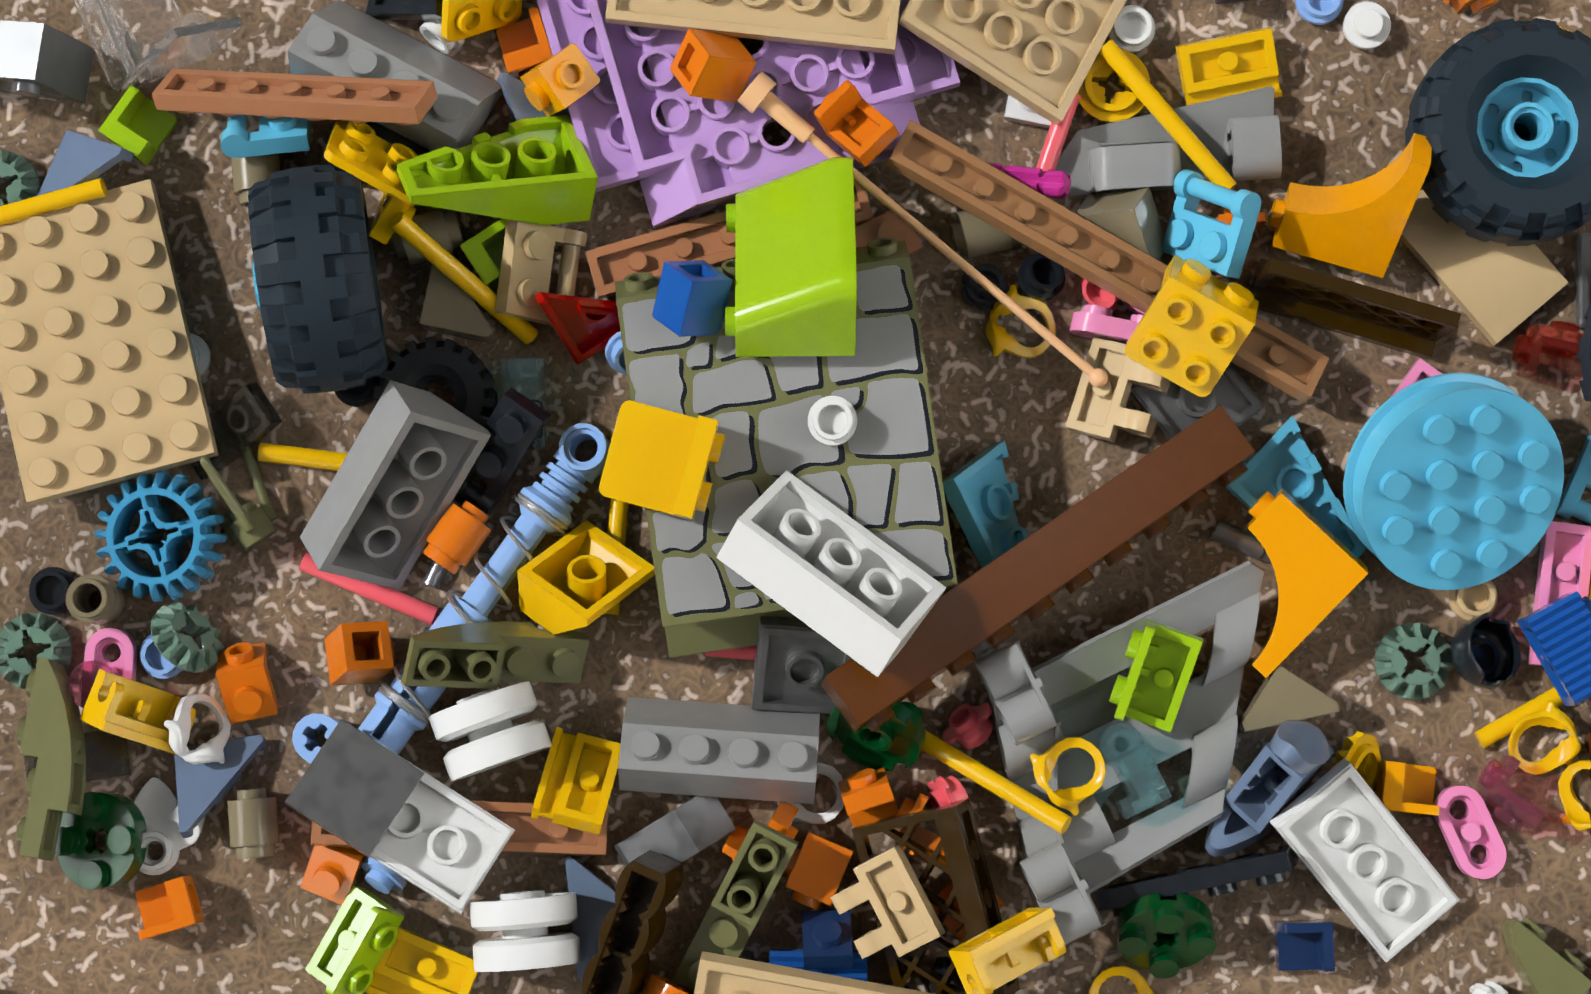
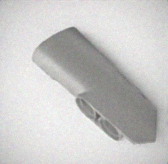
M1272 86L1173 108L1235 181L1278 179L1281 177L1279 115H1274V88ZM1152 114L1078 130L1059 157L1055 169L1071 176L1068 196L1150 187L1151 191L1171 190L1175 186L1174 180L1176 175L1183 169L1198 172L1204 180L1209 181Z

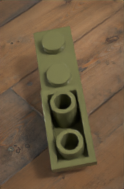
M479 622L440 627L411 636L401 682L404 686L497 689L499 681L580 684L589 638L583 632L567 631L553 635L548 630H538L532 622Z
M38 657L36 668L30 671L27 678L26 693L30 697L27 716L21 718L17 729V743L20 746L19 754L38 760L36 768L30 770L27 778L26 794L30 797L27 816L22 817L19 822L16 841L18 846H20L19 856L53 861L62 814L82 816L86 782L85 737L82 720L79 719L81 716L79 706L63 665L48 658Z
M754 820L672 981L694 992L702 951L739 958L799 842Z
M1505 918L1500 926L1508 953L1517 974L1529 994H1586L1591 988V980L1582 974L1587 967L1565 949H1562L1558 954L1544 942L1548 935L1539 926L1527 918H1524L1521 923L1515 919Z

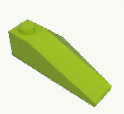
M568 115L520 119L509 123V128L506 132L492 137L487 132L473 136L472 144L456 150L447 146L397 163L396 170L411 204L539 225L590 221L598 176L581 141L577 139L574 126Z

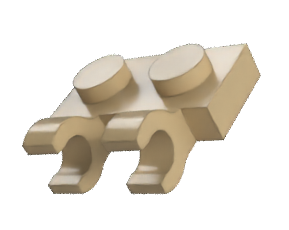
M1094 336L1086 362L1095 369L1101 368L1105 370L1108 375V381L1103 387H1094L1089 382V376L1082 372L1065 427L1076 433L1114 443L1119 429L1137 436L1153 439L1158 420L1152 419L1151 414L1127 409V401L1133 384L1167 394L1171 381L1128 358L1125 354L1126 344Z
M900 844L853 868L859 882L830 897L839 915L869 900L882 926L853 941L862 959L891 944L898 957H901L946 933Z

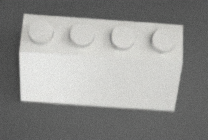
M787 470L737 519L716 557L876 677L884 671L901 651L946 589L936 579Z

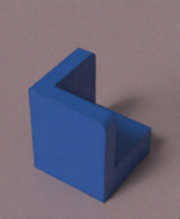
M704 260L666 261L663 265L652 313L653 318L679 337L717 335L721 329L732 279Z

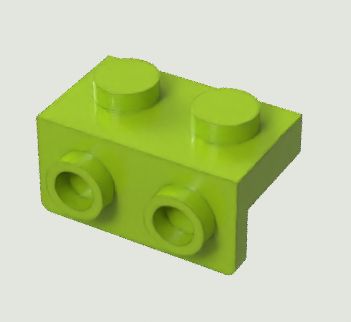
M1147 619L1144 631L1134 629L1125 653V657L1133 659L1127 677L1118 674L1109 699L1110 703L1117 705L1114 718L1123 721L1124 717L1171 733L1199 655L1203 638Z
M353 885L305 971L327 986L325 992L328 994L364 993L373 980V972L384 952L394 944L398 935V928L405 916L365 888Z

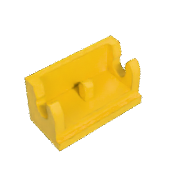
M99 669L79 719L104 732L177 755L170 747L169 729L164 726V722L166 720H173L175 709L183 697ZM191 707L190 715L192 729V726L195 721L196 709Z
M1027 908L949 950L948 952L966 994H992L993 990L1024 973L1065 954L1066 946L1054 917L1056 916L1053 909Z

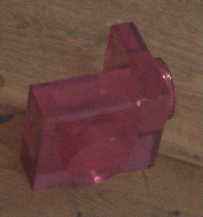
M1502 756L1499 761L1493 758L1485 766L1477 781L1483 785L1478 793L1484 802L1495 808L1491 816L1515 832L1520 826L1524 829L1535 830L1546 813L1505 786L1521 761L1513 756Z

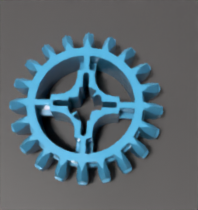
M157 471L154 479L150 474L138 475L137 485L132 481L122 482L121 491L124 497L117 494H110L106 497L109 504L114 508L113 512L100 511L97 514L101 521L108 522L107 529H99L94 533L96 538L106 539L107 543L106 547L98 549L95 554L100 558L111 557L112 559L106 565L104 572L107 575H115L121 572L117 586L120 589H128L133 585V596L136 598H145L150 592L152 601L159 602L164 601L167 593L173 600L183 598L184 587L190 592L198 591L200 589V582L197 575L205 579H210L214 575L207 561L220 562L224 558L220 552L213 550L214 543H224L227 539L225 534L214 533V526L221 525L224 522L223 515H209L208 513L217 504L215 498L207 497L200 500L204 491L202 484L194 483L188 487V477L183 474H177L171 481L168 471ZM165 496L177 502L186 511L190 520L174 521L168 512V508L162 507L160 497ZM142 506L143 509L139 511L141 521L139 528L135 533L128 536L133 516ZM158 529L178 530L177 532L167 534V540H161L163 544L144 542L154 538V533L160 532ZM193 537L189 556L179 567L178 563L182 561L181 546L186 539ZM146 551L150 555L153 565H159L161 576L154 575L143 569L134 559L132 552Z

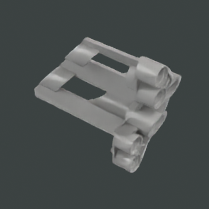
M1247 561L1033 668L1030 667L1023 653L1020 640L975 661L978 673L993 704L996 736L1006 778L1072 817L1068 829L1063 834H1060L1013 805L1024 858L1019 864L1035 895L1039 908L1053 909L1056 916L1054 919L1065 945L1106 925L1098 913L1090 893L1222 816L1225 789L1232 767L1237 739L1238 716L1236 712L1244 666L1248 662L1254 641L1259 613L1260 589L1265 572L1264 569L1251 561ZM1147 619L1192 635L1214 625L1213 643L1207 670L1205 673L1189 680L1171 733L1124 717L1123 721L1116 719L1114 715L1117 705L1109 702L1118 674L1127 677L1133 659L1125 657V653L1133 630L1144 631ZM1066 737H1080L1090 741L1097 748L1100 746L1102 756L1105 758L1106 774L1103 784L1094 794L1079 804V814L1077 816H1074L1066 809L1054 805L1050 801L1047 792L1035 780L1033 765L1030 759V754L1042 755L1052 745ZM1069 748L1063 751L1058 756L1055 768L1051 772L1052 778L1048 783L1050 788L1056 791L1088 783L1095 772V762L1092 755L1081 748ZM1192 748L1190 774L1184 798L1112 833L1101 810L1102 805L1110 794L1121 783Z

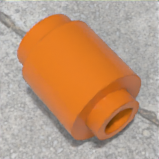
M466 500L461 508L451 503L427 537L426 541L429 544L423 551V554L455 575L461 565L466 568L492 531L484 525L489 516Z

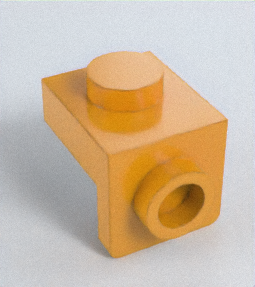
M574 43L566 46L553 57L533 67L520 77L526 86L524 92L527 99L537 110H543L546 116H551L567 108L600 83V78Z

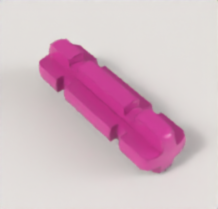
M988 163L1042 195H1048L1049 198L1064 199L1069 195L1071 176L1063 171L1048 170L1046 172L1040 168L1013 165L1002 167V164Z

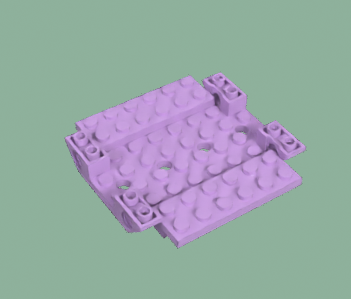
M537 0L553 56L566 46L574 43L600 78V83L568 106L577 139L581 141L598 176L595 192L646 178L640 181L653 228L725 208L726 204L736 203V193L828 159L807 140L802 143L792 134L783 145L773 146L768 144L763 138V130L769 123L777 121L760 107L752 114L738 101L728 102L689 96L669 69L687 32L606 23L607 0ZM900 0L899 17L909 0ZM898 24L895 54L763 40L764 43L761 50L751 55L757 63L743 92L761 71L777 83L771 92L815 128L813 133L841 157H851L826 135L814 115L815 110L821 105L823 99L830 92L836 90L844 81L849 80L856 86L862 99L891 121L899 132V135L869 164L872 165L889 159L910 120L920 125L914 103L908 101L959 87L960 79L954 60ZM853 158V167L856 169L862 168L863 166Z

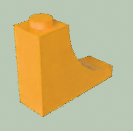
M1414 133L1404 151L1391 164L1365 179L1337 186H1309L1290 182L1284 200L1275 198L1269 215L1268 226L1275 227L1272 247L1383 278L1431 165L1432 147L1426 139L1427 136Z
M1283 488L1275 496L1269 491L1265 492L1248 511L1254 517L1249 522L1248 529L1258 539L1270 558L1278 585V611L1273 628L1252 661V666L1265 678L1281 664L1368 574V567Z

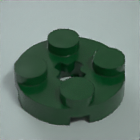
M905 701L891 708L896 715L876 730L880 733L871 732L868 726L855 733L836 705H834L827 722V731L832 741L836 734L839 740L844 743L842 752L853 761L872 769L884 767L885 771H893L896 763L907 762L905 768L912 766L917 761L926 738L925 729L921 724L922 711L915 704Z
M105 792L85 793L82 816L62 814L55 855L58 857L63 872L72 882L87 890L115 888L128 883L138 873L145 860L147 848H141V832H147L145 819L136 804L124 795ZM104 830L107 834L103 839L106 845L105 851L97 849L95 845L97 832Z
M1160 893L1148 894L1124 907L1118 917V929L1116 931L1118 950L1122 956L1138 967L1150 969V973L1154 977L1164 979L1175 976L1179 969L1191 966L1202 960L1205 956L1212 954L1216 949L1212 913L1206 904L1193 896L1176 893L1177 900H1161Z

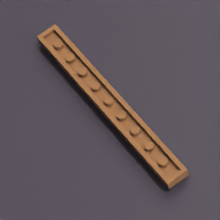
M910 120L885 166L1145 313L1161 289L1167 265ZM1256 317L1254 327L1231 362L1305 403L1311 398L1330 358Z

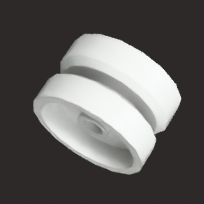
M530 681L502 689L497 687V689H489L457 701V705L429 716L436 740L450 742L468 736L470 741L448 751L443 758L451 782L499 767L552 746L545 723L534 720L518 726H513L512 720L533 712L538 705Z
M545 890L502 893L498 898L469 901L472 928L478 931H502V937L479 940L473 945L474 972L539 969L581 962L580 940L577 935L571 932L548 933L549 926L569 924L578 918L576 892L545 893Z

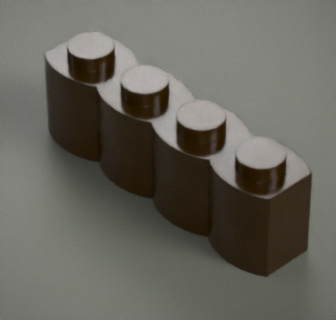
M649 850L631 861L623 869L615 889L616 906L606 915L599 931V952L590 959L583 974V994H636L641 989L649 971V952L658 944L665 929V907L674 900L681 886L683 871L680 862Z

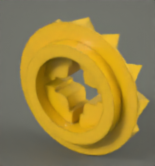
M1120 48L1150 82L1149 73L1144 63L1132 52ZM1098 53L1077 92L1080 95L1079 103L1084 113L1097 118L1101 123L1117 122L1133 117L1140 112L1144 104L1120 77L1118 78V84L1125 87V90L1128 91L1116 92L1109 103L1105 102V88L1099 86L1097 82L1099 80L1107 81L1114 70Z
M1357 731L1352 737L1345 738L1341 751L1335 752L1336 760L1330 770L1345 758L1373 790L1381 767L1379 744L1373 735Z

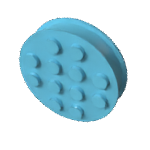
M1460 372L1435 375L1415 382L1397 392L1383 403L1365 423L1353 443L1345 467L1343 481L1345 510L1358 539L1387 569L1399 578L1428 589L1457 590L1469 588L1492 580L1511 569L1530 553L1546 533L1557 511L1564 483L1563 454L1557 435L1549 421L1532 404L1522 399L1505 384L1490 377L1474 373Z

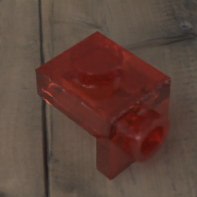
M1551 321L1550 326L1536 323L1526 329L1524 335L1519 334L1516 338L1512 354V361L1519 363L1516 376L1527 378L1536 373L1540 353L1576 360V355L1579 352L1580 338L1583 336V333H1579L1580 327L1569 322Z

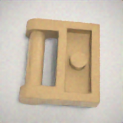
M507 219L494 313L552 326L534 295L539 292H549L554 247L558 245L562 246L556 294L575 296L580 251L586 248L587 233L552 225H539Z

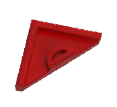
M539 292L534 295L577 365L604 349L609 339L620 331L617 303L614 301Z

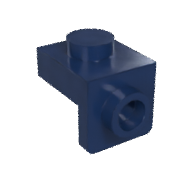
M830 909L802 911L804 970L853 968L850 910L840 915L837 910Z

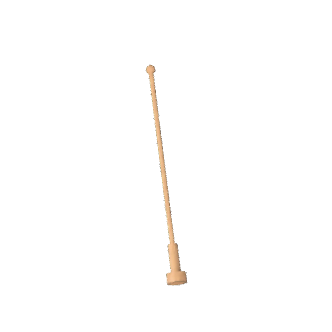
M761 71L738 99V102L752 114L760 107L799 141L804 143L807 140L828 159L841 157L813 133L815 128L771 92L777 83ZM853 167V177L858 184L1089 376L1091 385L1103 387L1107 383L1108 375L1105 370L1092 367Z

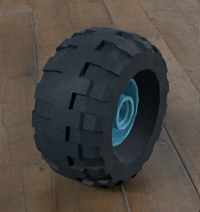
M1514 18L1493 22L1484 28L1472 31L1450 46L1429 68L1418 85L1409 106L1408 126L1405 129V148L1414 133L1427 136L1426 139L1432 147L1431 165L1421 190H1424L1434 204L1432 209L1447 223L1451 221L1467 231L1466 235L1483 242L1494 241L1505 243L1507 246H1529L1557 239L1575 231L1591 220V38L1579 30L1572 33L1560 28L1559 25H1556V21L1534 18L1531 21H1514Z
M333 164L290 168L272 172L270 179L254 183L248 191V214L254 259L252 264L254 288L276 382L284 388H300L304 394L332 392L365 386L367 379L383 375L388 368L376 263L372 237L369 236L370 224L362 180L344 170H337Z

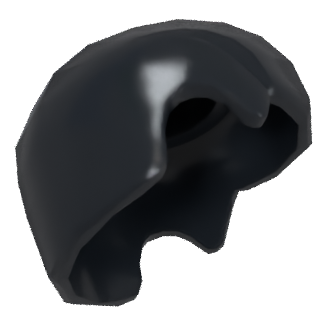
M1490 612L1474 617L1457 629L1451 641V661L1456 672L1470 684L1485 689H1497L1515 677L1522 661L1520 643L1511 631L1508 621L1494 619Z

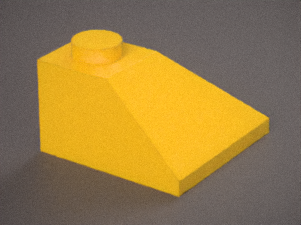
M586 520L517 570L520 611L553 635L586 627L655 575L654 566Z

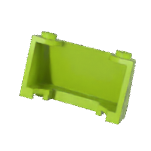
M832 157L736 193V203L726 204V233H735V306H725V336H735L736 357L855 356L857 272L853 157Z

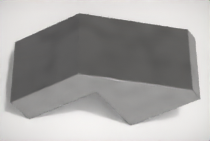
M696 796L614 847L626 866L649 850L682 863L736 830L717 797Z

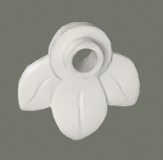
M154 777L142 787L134 802L141 811L146 823L147 832H141V848H147L145 860L139 871L147 875H161L171 870L178 861L180 850L189 847L198 840L205 822L204 816L193 829V835L183 838L179 831L177 799L163 781ZM154 841L161 843L164 848L163 856L159 860H153L148 855V847Z

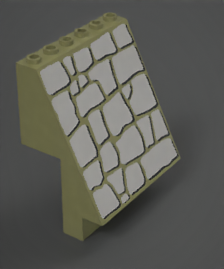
M877 238L869 241L867 246L856 247L857 305L855 356L736 357L735 336H725V313L720 332L717 335L679 337L654 319L652 315L661 275L653 276L649 272H637L627 275L623 281L615 282L616 303L630 400L698 418L700 415L718 420L719 428L717 432L726 435L719 463L709 461L704 481L713 483L705 512L696 510L694 520L692 521L646 508L662 627L665 628L669 658L755 646L758 640L760 617L798 619L716 558L737 519L786 470L944 585L946 589L941 596L953 589L954 585H958L911 261L905 241L896 242L894 238ZM735 259L723 262L721 267H715L732 279L726 306H735ZM826 396H839L846 399L854 407L857 414V427L854 434L848 441L837 446H828L818 442L811 435L808 428L807 420L811 407L819 399Z

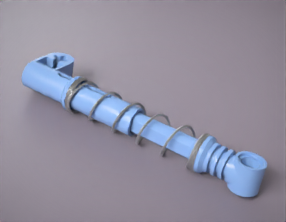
M578 423L569 427L563 433L559 441V449L553 456L557 462L553 464L549 461L546 465L550 470L549 473L546 474L542 471L539 475L543 479L542 483L539 484L535 481L532 486L523 487L520 493H518V497H515V501L520 506L521 516L519 518L501 516L500 522L507 535L493 555L476 553L473 556L475 564L481 572L466 592L448 590V604L431 627H422L420 633L458 624L493 622L487 618L493 607L500 610H511L512 604L505 591L518 574L517 570L523 567L528 559L530 561L534 559L531 554L546 534L564 536L565 530H568L572 522L571 512L574 508L570 506V503L574 501L578 504L581 500L577 496L578 492L580 491L585 494L588 490L584 486L585 482L587 481L592 484L597 476L602 475L610 441L597 427L588 423ZM585 440L596 441L598 445L596 455L586 462L577 461L575 458L577 446ZM504 520L515 522L511 530ZM478 557L489 559L484 567L478 560ZM502 596L508 606L496 603ZM396 664L394 666L395 678L390 685L382 683V687H379L375 694V706L358 728V730L399 755L415 731L424 730L427 724L430 723L429 716L431 714L429 711L446 689V687L404 686L401 681L405 664ZM317 713L303 717L293 730L292 743L295 751L311 764L322 748L318 746L319 742L314 738L315 733L318 730L326 732L325 738L328 739L340 720Z

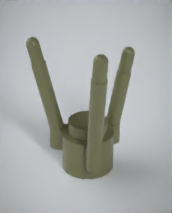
M239 429L238 437L260 507L257 508L254 501L241 506L207 457H202L200 464L232 511L228 515L230 520L216 506L208 512L209 515H223L225 520L220 526L225 530L234 545L239 542L243 550L246 551L278 531L272 521L277 519L279 515L270 502L247 431ZM202 494L200 500L207 498Z

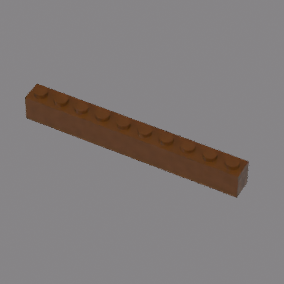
M1219 405L941 596L901 651L878 677L851 658L826 675L821 686L855 733L865 726H868L871 732L877 730L896 715L891 709L906 698L909 699L911 704L919 701L936 688L932 680L944 671L948 670L951 676L956 675L976 660L972 652L987 642L991 649L995 648L1016 632L1011 625L1027 615L1030 621H1033L1055 605L1051 597L1064 588L1070 594L1076 592L1094 578L1090 570L1104 560L1109 567L1113 566L1133 551L1129 545L1130 542L1142 534L1148 540L1152 539L1172 524L1168 516L1182 507L1186 513H1189L1210 497L1206 490L1215 483L1221 481L1224 487L1240 478L1248 471L1244 463L1253 455L1255 450L1223 407Z

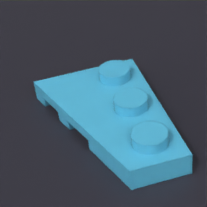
M1292 415L1245 464L1248 471L1225 488L1248 509L1265 492L1269 491L1275 496L1283 488L1359 558L1366 548L1353 531L1346 511L1340 500L1333 494L1321 472L1322 468L1315 455L1311 454L1299 432L1301 430Z
M1005 440L988 446L943 480L947 501L953 509L981 568L1029 536L1028 530L1019 526L1013 501L1020 499L1016 482L1008 483L1002 461L1003 458L1009 457Z

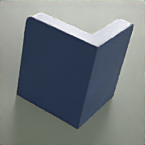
M1324 919L1274 921L1277 970L1318 969L1324 972L1335 971L1333 922Z

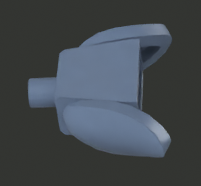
M1286 720L1280 724L1272 740L1265 745L1231 791L1225 795L1222 816L1209 824L1205 836V848L1208 854L1218 857L1240 851L1262 839L1274 828L1269 821L1292 803L1308 787L1334 754L1333 748L1328 744L1327 738L1320 728L1300 720Z

